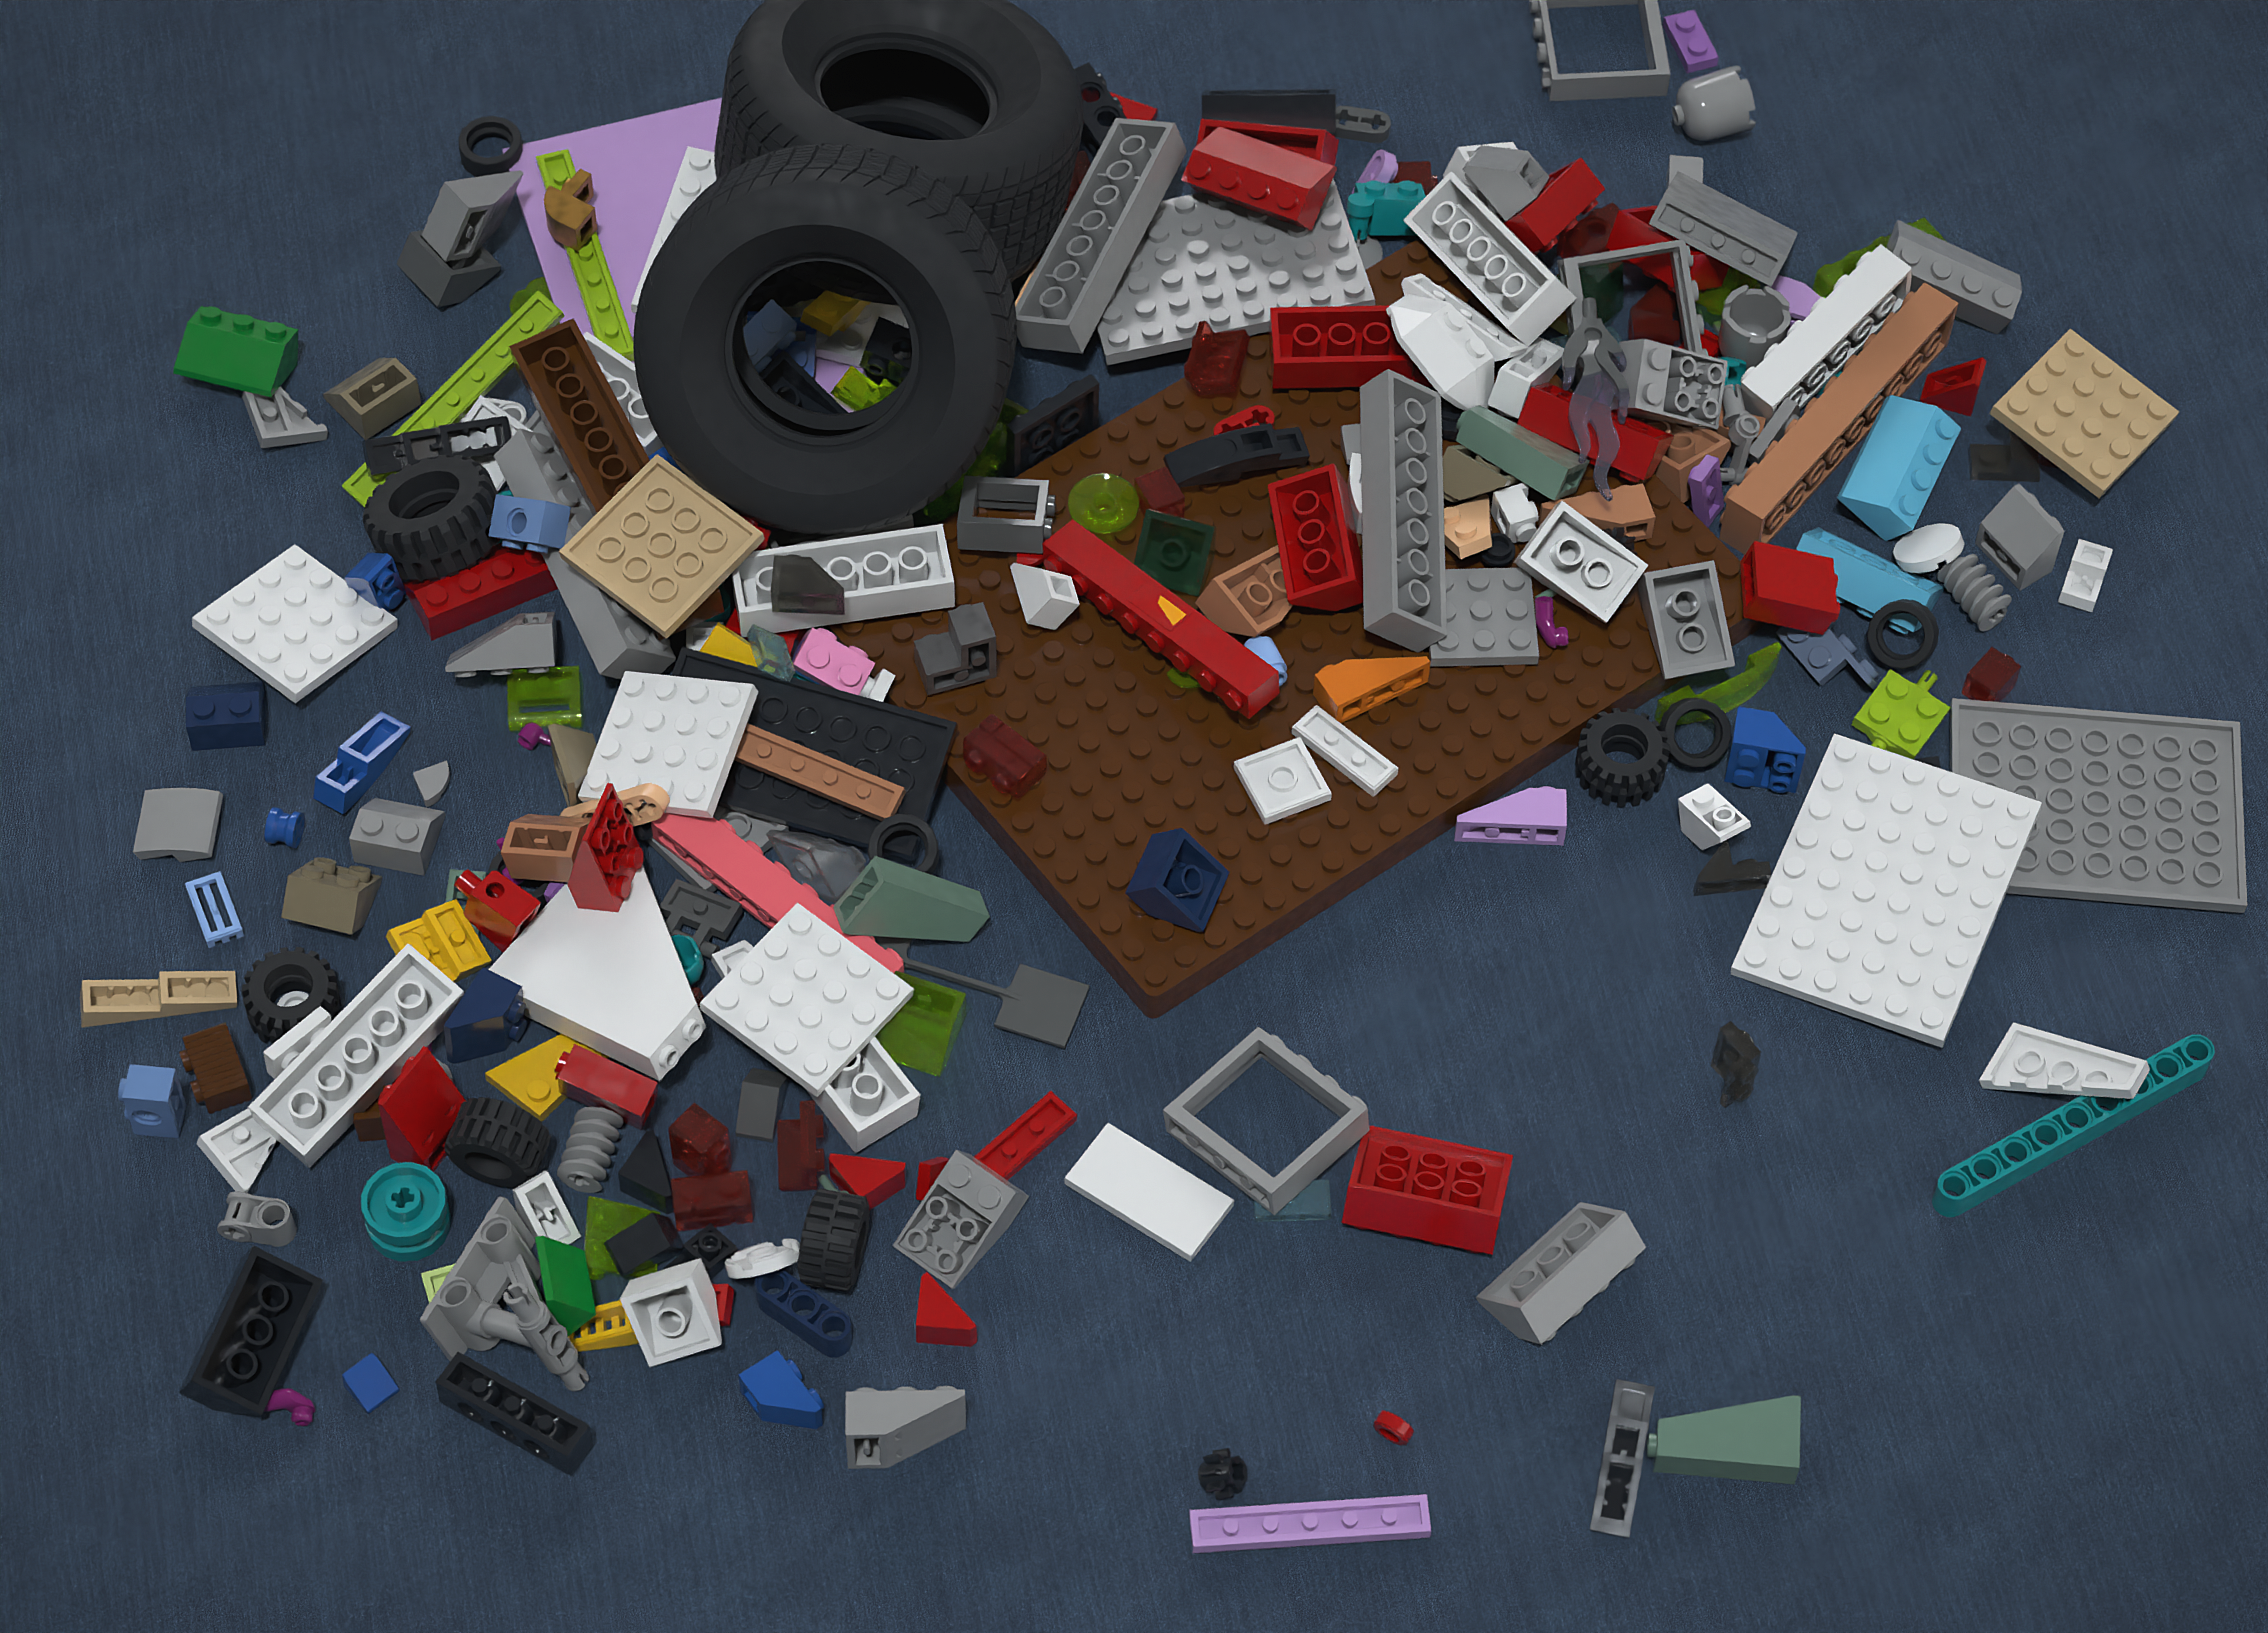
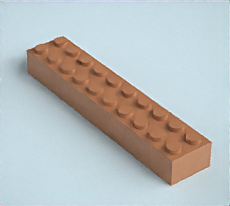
M1925 282L1916 292L1910 291L1904 298L1901 309L1897 313L1891 312L1887 316L1880 332L1877 335L1872 333L1867 338L1858 356L1853 354L1844 365L1843 372L1838 377L1834 375L1830 378L1823 390V394L1819 398L1813 397L1804 410V415L1799 420L1793 419L1784 432V437L1779 442L1774 440L1769 445L1763 460L1759 464L1754 462L1747 470L1739 486L1734 484L1728 490L1724 498L1726 508L1719 520L1722 524L1719 539L1744 555L1754 541L1769 544L1869 433L1886 397L1890 395L1901 397L1947 347L1959 303Z

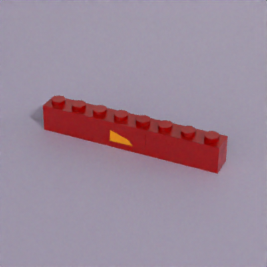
M1072 519L1042 543L1043 564L1046 570L1071 576L1076 594L1087 597L1095 603L1100 612L1105 615H1111L1120 622L1128 633H1135L1143 639L1152 651L1160 652L1171 660L1179 671L1190 674L1204 690L1212 691L1222 698L1231 710L1239 711L1250 719L1280 694L1278 670Z

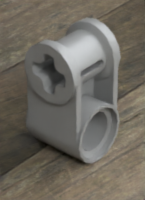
M237 1191L228 1194L226 1202L229 1206L224 1220L219 1222L217 1227L218 1233L224 1238L236 1242L247 1241L282 1247L289 1244L296 1236L297 1227L289 1206L284 1200L254 1196ZM283 1220L277 1225H270L273 1221Z

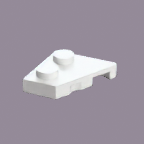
M248 1108L200 1135L196 1144L235 1191L248 1193L277 1140L253 1119Z

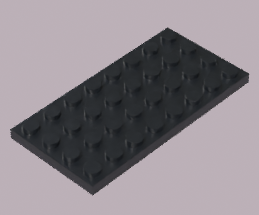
M686 647L681 648L671 676L754 684L758 690V695L749 716L748 724L904 787L906 793L896 814H911L926 822L958 729L957 722ZM733 760L717 804L720 807L868 848L869 838L874 828L882 822ZM906 830L894 832L886 838L882 846V852L913 861L920 837L916 833Z

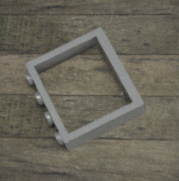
M1529 0L1530 13H1535L1536 18L1533 19L1534 38H1539L1540 43L1537 44L1538 63H1543L1544 68L1541 69L1542 88H1547L1549 101L1667 96L1670 68L1657 0ZM1638 4L1649 70L1558 74L1547 8Z
M1685 239L1558 260L1560 281L1577 297L1565 309L1569 338L1580 326L1583 317L1582 301L1584 299L1579 267L1670 252L1685 350L1709 356L1707 349L1702 348L1700 335L1704 334V322L1702 315L1696 313L1695 301L1699 299V291L1696 280H1691L1689 266H1693V255L1690 254L1689 245L1686 246ZM1578 363L1575 368L1578 395L1582 397L1596 395L1595 379L1581 383L1583 369Z
M1257 1027L1163 1109L1166 1132L1273 1215L1278 1213L1370 1130L1368 1108L1359 1097L1350 1096L1340 1088L1334 1078L1329 1075H1322L1313 1068L1306 1057L1294 1054L1286 1048L1284 1042L1274 1034L1269 1035L1260 1027ZM1261 1057L1341 1117L1338 1122L1275 1178L1194 1117Z

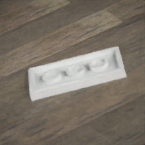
M1109 1123L1106 1124L1065 1177V1185L1190 1262L1234 1205L1232 1198Z

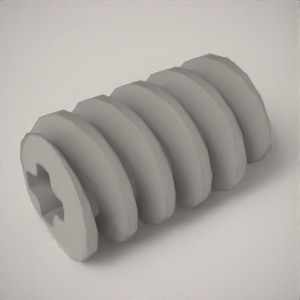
M1976 554L1956 558L1941 568L1937 578L1940 582L1944 583L1945 589L1952 593L1954 600L1961 603L1963 611L1969 613L1972 622L1977 623L1980 631L1991 630L2006 616L2007 607L2010 605L2012 597L2008 594L2000 596L2004 590L2002 585L1992 586L1995 577L1992 574L1985 575L1987 568L1984 564L1975 566L1979 560Z
M584 1107L575 1114V1123L570 1129V1137L566 1141V1149L561 1156L562 1163L558 1166L557 1176L564 1184L576 1191L595 1193L602 1189V1186L597 1181H602L607 1176L606 1170L603 1168L608 1167L611 1163L608 1155L615 1151V1145L612 1142L619 1138L617 1128H621L624 1121L619 1114L600 1107Z

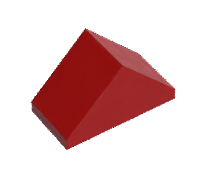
M1981 357L1927 374L1920 401L1938 406L1940 409L1971 417L1987 361Z
M830 1153L829 1170L832 1181L841 1191L867 1197L870 1210L906 1186L905 1162Z
M926 1272L921 1276L916 1318V1343L972 1347L977 1343V1325L934 1278Z

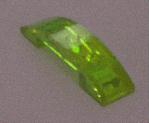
M1777 641L1749 655L1745 672L1698 695L1687 685L1658 699L1655 720L1660 724L1663 714L1668 708L1684 698L1707 700L1717 704L1725 713L1740 706L1760 691L1771 678L1777 668L1782 646ZM1691 711L1684 714L1677 721L1676 725L1695 723L1711 718L1700 711Z

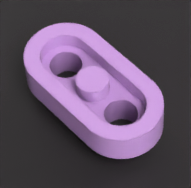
M1378 150L1369 161L1357 183H1366L1371 180L1383 183L1391 182L1398 172L1395 155L1384 150Z

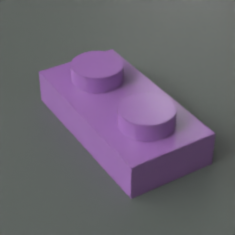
M1695 10L1664 17L1663 28L1686 73L1717 66L1719 57Z
M1706 454L1700 464L1694 466L1690 471L1688 485H1690L1691 508L1693 513L1708 528L1724 507L1719 458Z

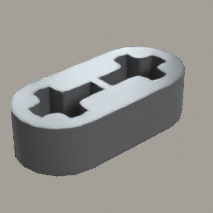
M1351 106L1336 107V134H1332L1335 137L1369 143H1381L1388 139L1391 119L1386 113ZM1341 119L1347 120L1345 125L1339 124ZM1374 124L1380 125L1378 130L1372 129Z

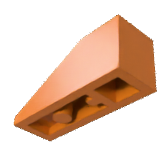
M1427 656L1350 659L1336 665L1330 664L1315 674L1313 695L1324 711L1338 722L1343 723L1428 682L1430 660Z

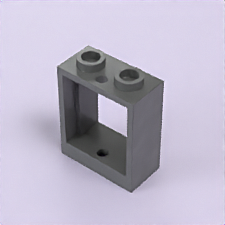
M964 476L957 519L958 549L1043 554L1042 543L1045 542V539L1052 536L1053 519L1048 518V516H1055L1056 496L1049 495V480ZM978 507L1036 510L1035 520L977 517Z

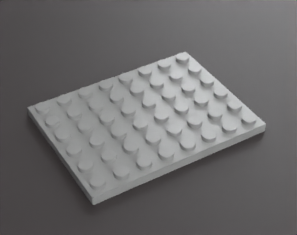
M1334 179L1330 184L1312 231L1204 193L1161 201L1096 326L1106 364L1111 365L1269 332L1270 308L1376 306L1375 298Z
M1952 698L1950 704V772L2042 802L2040 813L2007 890L2008 894L2236 913L2245 912L2247 908L2240 722Z

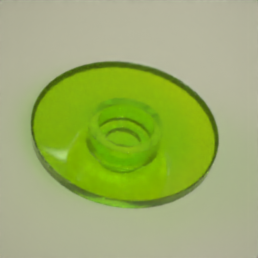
M1107 473L1093 474L1081 479L1074 485L1069 494L1068 509L1073 520L1088 531L1113 533L1124 529L1135 519L1139 509V497L1135 488L1124 478Z

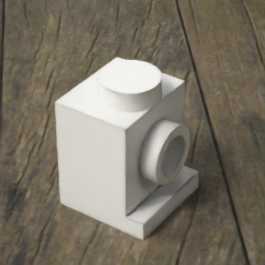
M1525 483L1493 492L1491 514L1500 532L1507 535L1513 543L1519 541L1527 542L1537 531L1535 522L1539 520L1538 511L1534 502H1529L1527 499L1529 487Z

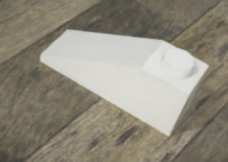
M1538 337L1528 347L1526 353L1514 356L1499 369L1487 405L1496 408L1503 416L1519 419L1531 387L1547 383L1551 380L1562 364L1564 348Z

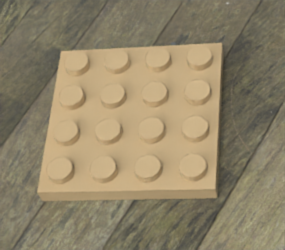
M2069 329L1993 406L1989 414L2096 497L2100 498L2176 419L2179 411L2072 329Z
M656 454L559 551L562 560L667 639L764 541L763 532Z

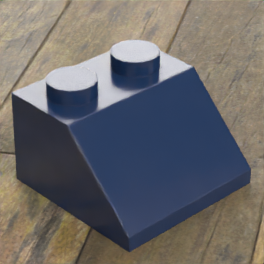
M264 682L191 687L186 696V730L192 751L265 746Z
M1178 828L1151 835L1125 894L1150 916L1196 932H1202L1230 872L1183 828Z
M482 967L444 1024L447 1061L455 1064L507 1050L513 1040L518 1041L527 1025V1021L524 1018L526 1004L523 1002L522 986Z

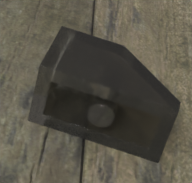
M795 554L786 556L774 555L771 582L772 612L845 615L844 588L811 557H802Z

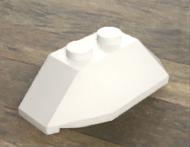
M1422 273L1403 279L1401 285L1404 296L1412 294L1451 302L1455 309L1462 314L1464 320L1478 338L1485 343L1486 348L1494 356V362L1526 353L1528 347L1443 287L1430 281Z
M1407 294L1386 309L1388 316L1391 317V325L1398 343L1441 397L1462 410L1468 411V409L1479 405L1485 408L1490 407L1487 404L1494 387V356L1451 302Z

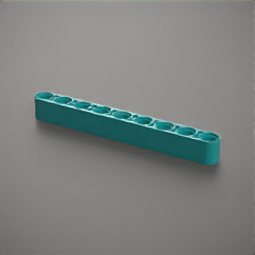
M2193 1034L2147 1058L2146 1061L2150 1071L2138 1090L2140 1094H2136L2134 1099L2081 1095L1946 1170L1940 1175L1932 1197L1934 1209L1945 1217L1959 1216L2205 1077L2215 1053L2212 1041L2205 1036ZM2189 1056L2197 1057L2199 1060H2194ZM2158 1072H2163V1073L2169 1075L2170 1077L2162 1076V1075H2161L2160 1073H2158ZM2099 1106H2105L2111 1111H2105ZM2068 1122L2075 1123L2081 1128H2075L2068 1124ZM2038 1139L2045 1140L2048 1143H2050V1145L2042 1144L2038 1141ZM2007 1156L2015 1157L2020 1162L2011 1161ZM1977 1173L1984 1174V1175H1986L1987 1177H1989L1990 1179L1980 1178V1177L1977 1176L1976 1174H1977ZM1945 1191L1956 1192L1959 1196H1951Z

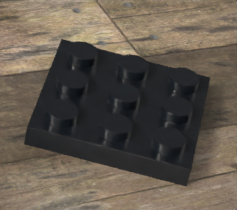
M1091 374L1080 381L1076 380L1070 383L1062 392L1052 398H1045L1037 407L1025 414L1017 415L1006 425L1007 478L1017 477L1099 428V382Z

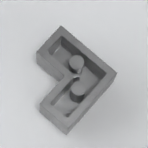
M983 602L973 605H961L954 610L948 611L949 632L938 635L930 634L914 641L915 664L927 695L997 677L996 635Z

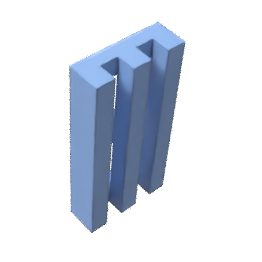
M220 871L185 883L208 948L214 947L215 942L222 940V943L229 942V937L235 935L237 939L244 937L242 927ZM215 882L232 926L226 928L209 884ZM202 887L217 931L211 932L195 890Z

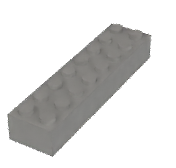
M1115 118L1015 307L1017 337L1022 347L1083 353L1187 152L1175 123Z
M1387 369L1360 387L1364 629L1419 653L1447 636L1441 396L1438 392Z
M519 429L494 455L514 497L543 500L571 507L564 546L593 518L552 437L542 433ZM549 547L548 554L541 553L600 675L622 679L625 671L661 674L676 660L670 647L669 638L659 641L652 627L562 560L559 554L561 549Z

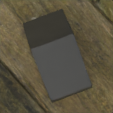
M758 1068L751 1069L742 1081L736 1125L737 1137L773 1143L790 1079L787 1074Z

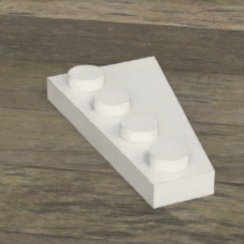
M2013 1022L1979 1081L1982 1089L2134 1099L2150 1068L2146 1060Z

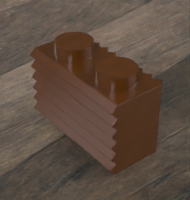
M226 1022L182 1037L185 1050L179 1051V1055L185 1072L193 1071L196 1080L190 1082L197 1104L205 1102L208 1113L213 1114L215 1111H221L223 1108L228 1109L237 1103L242 1104L244 1101L252 1099L245 1073Z

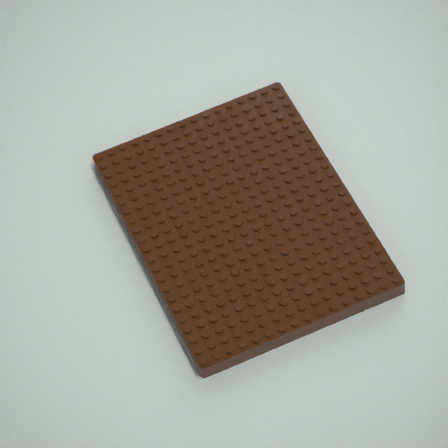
M1413 241L1365 270L1376 306L1392 305L1403 298L1404 293L1401 285L1403 279L1422 273L1430 281L1443 287L1513 335L1424 241ZM1269 332L1259 333L1014 479L1049 480V495L1056 496L1055 516H1048V518L1053 519L1052 535L1072 519L1205 616L1195 602L1213 578L1278 545L1267 484L1332 463L1336 465L1346 484L1348 483L1350 465H1347L1341 450V426L1361 424L1360 387L1272 389ZM1513 357L1494 362V384L1499 369ZM1556 374L1549 381V383L1573 392ZM1255 405H1263L1273 411L1275 415L1274 430L1299 427L1310 454L1306 464L1242 472L1238 480L1173 488L1163 460L1164 456L1170 452L1213 436L1214 427L1218 422ZM1490 406L1489 408H1487V409H1489L1490 411H1492V412H1494V413H1496V414H1498V415H1500V416H1502V417H1504V418H1506V419H1508V420H1510V421H1512V422H1514V423H1516V424H1517V422H1518V419L1515 418V417H1514V418H1510V417H1506V416L1501 415V414L1497 411V409L1494 408V407H1491V406ZM1442 438V457L1448 446L1462 444L1455 440ZM1576 452L1577 455L1588 460V456ZM1589 463L1577 491L1561 498L1566 499L1581 496L1587 492H1602L1616 489L1622 485L1632 486L1643 483L1656 517L1652 538L1633 542L1634 551L1638 553L1636 556L1648 564L1643 574L1714 560L1731 646L1733 647L1766 624V622L1744 618L1740 560L1655 474L1651 478L1640 479L1637 483L1619 475L1621 470L1608 465L1607 469H1603ZM1528 486L1527 499L1529 502H1534L1539 516L1541 503L1552 499ZM1493 493L1487 494L1490 507L1492 506ZM1444 499V508L1454 507L1472 499L1458 500L1457 503ZM978 507L977 517L1035 520L1036 510ZM959 511L936 524L943 525L954 578L955 607L813 627L815 629L823 628L832 632L837 637L836 641L848 648L849 646H854L868 654L867 659L875 663L869 677L874 679L883 668L896 675L883 702L957 722L958 729L941 779L1145 1016L1151 1019L1161 1017L1456 826L1458 815L1495 801L1578 747L1582 729L1586 728V724L1591 718L1597 720L1598 713L1605 711L1607 714H1611L1613 708H1620L1621 712H1627V708L1637 709L1686 677L1681 676L1664 680L1644 617L1637 582L1607 623H1604L1557 594L1551 597L1553 599L1555 628L1563 626L1567 628L1568 644L1566 646H1556V649L1547 646L1536 626L1539 650L1538 664L1430 667L1428 682L1341 723L1398 767V775L1373 797L1305 744L1332 793L1331 800L1264 825L1234 770V761L1297 738L1292 734V726L1314 706L1318 705L1322 708L1313 695L1315 674L1327 665H1336L1350 659L1427 656L1429 659V647L1417 653L1365 630L1363 603L1338 611L1293 605L1279 625L1258 635L1272 638L1287 665L1286 673L1288 678L1279 687L1280 694L1250 719L1239 711L1231 710L1224 700L1214 692L1204 690L1194 677L1187 672L1179 671L1172 661L1160 652L1152 651L1143 639L1135 633H1128L1119 621L1109 614L1105 615L1100 612L1095 603L1084 595L1080 596L1077 594L1080 605L1056 630L1026 623L1010 569L1013 563H1017V552L958 549L957 519ZM1490 511L1491 534L1501 533ZM1538 521L1535 522L1536 529L1539 528ZM1356 533L1363 566L1362 534ZM1529 541L1513 543L1515 546V557L1510 564L1504 567H1492L1486 564L1481 559L1480 552L1460 559L1445 545V569L1520 568L1514 561ZM1043 562L1035 566V568L1046 570ZM1531 576L1535 610V596L1549 588ZM983 602L996 635L997 677L927 695L915 664L914 641L930 634L938 635L949 632L948 611L954 610L961 605H973ZM1226 632L1243 645L1248 639L1252 638L1251 636ZM1183 828L1230 872L1204 931L1196 932L1150 916L1125 894L1152 834Z

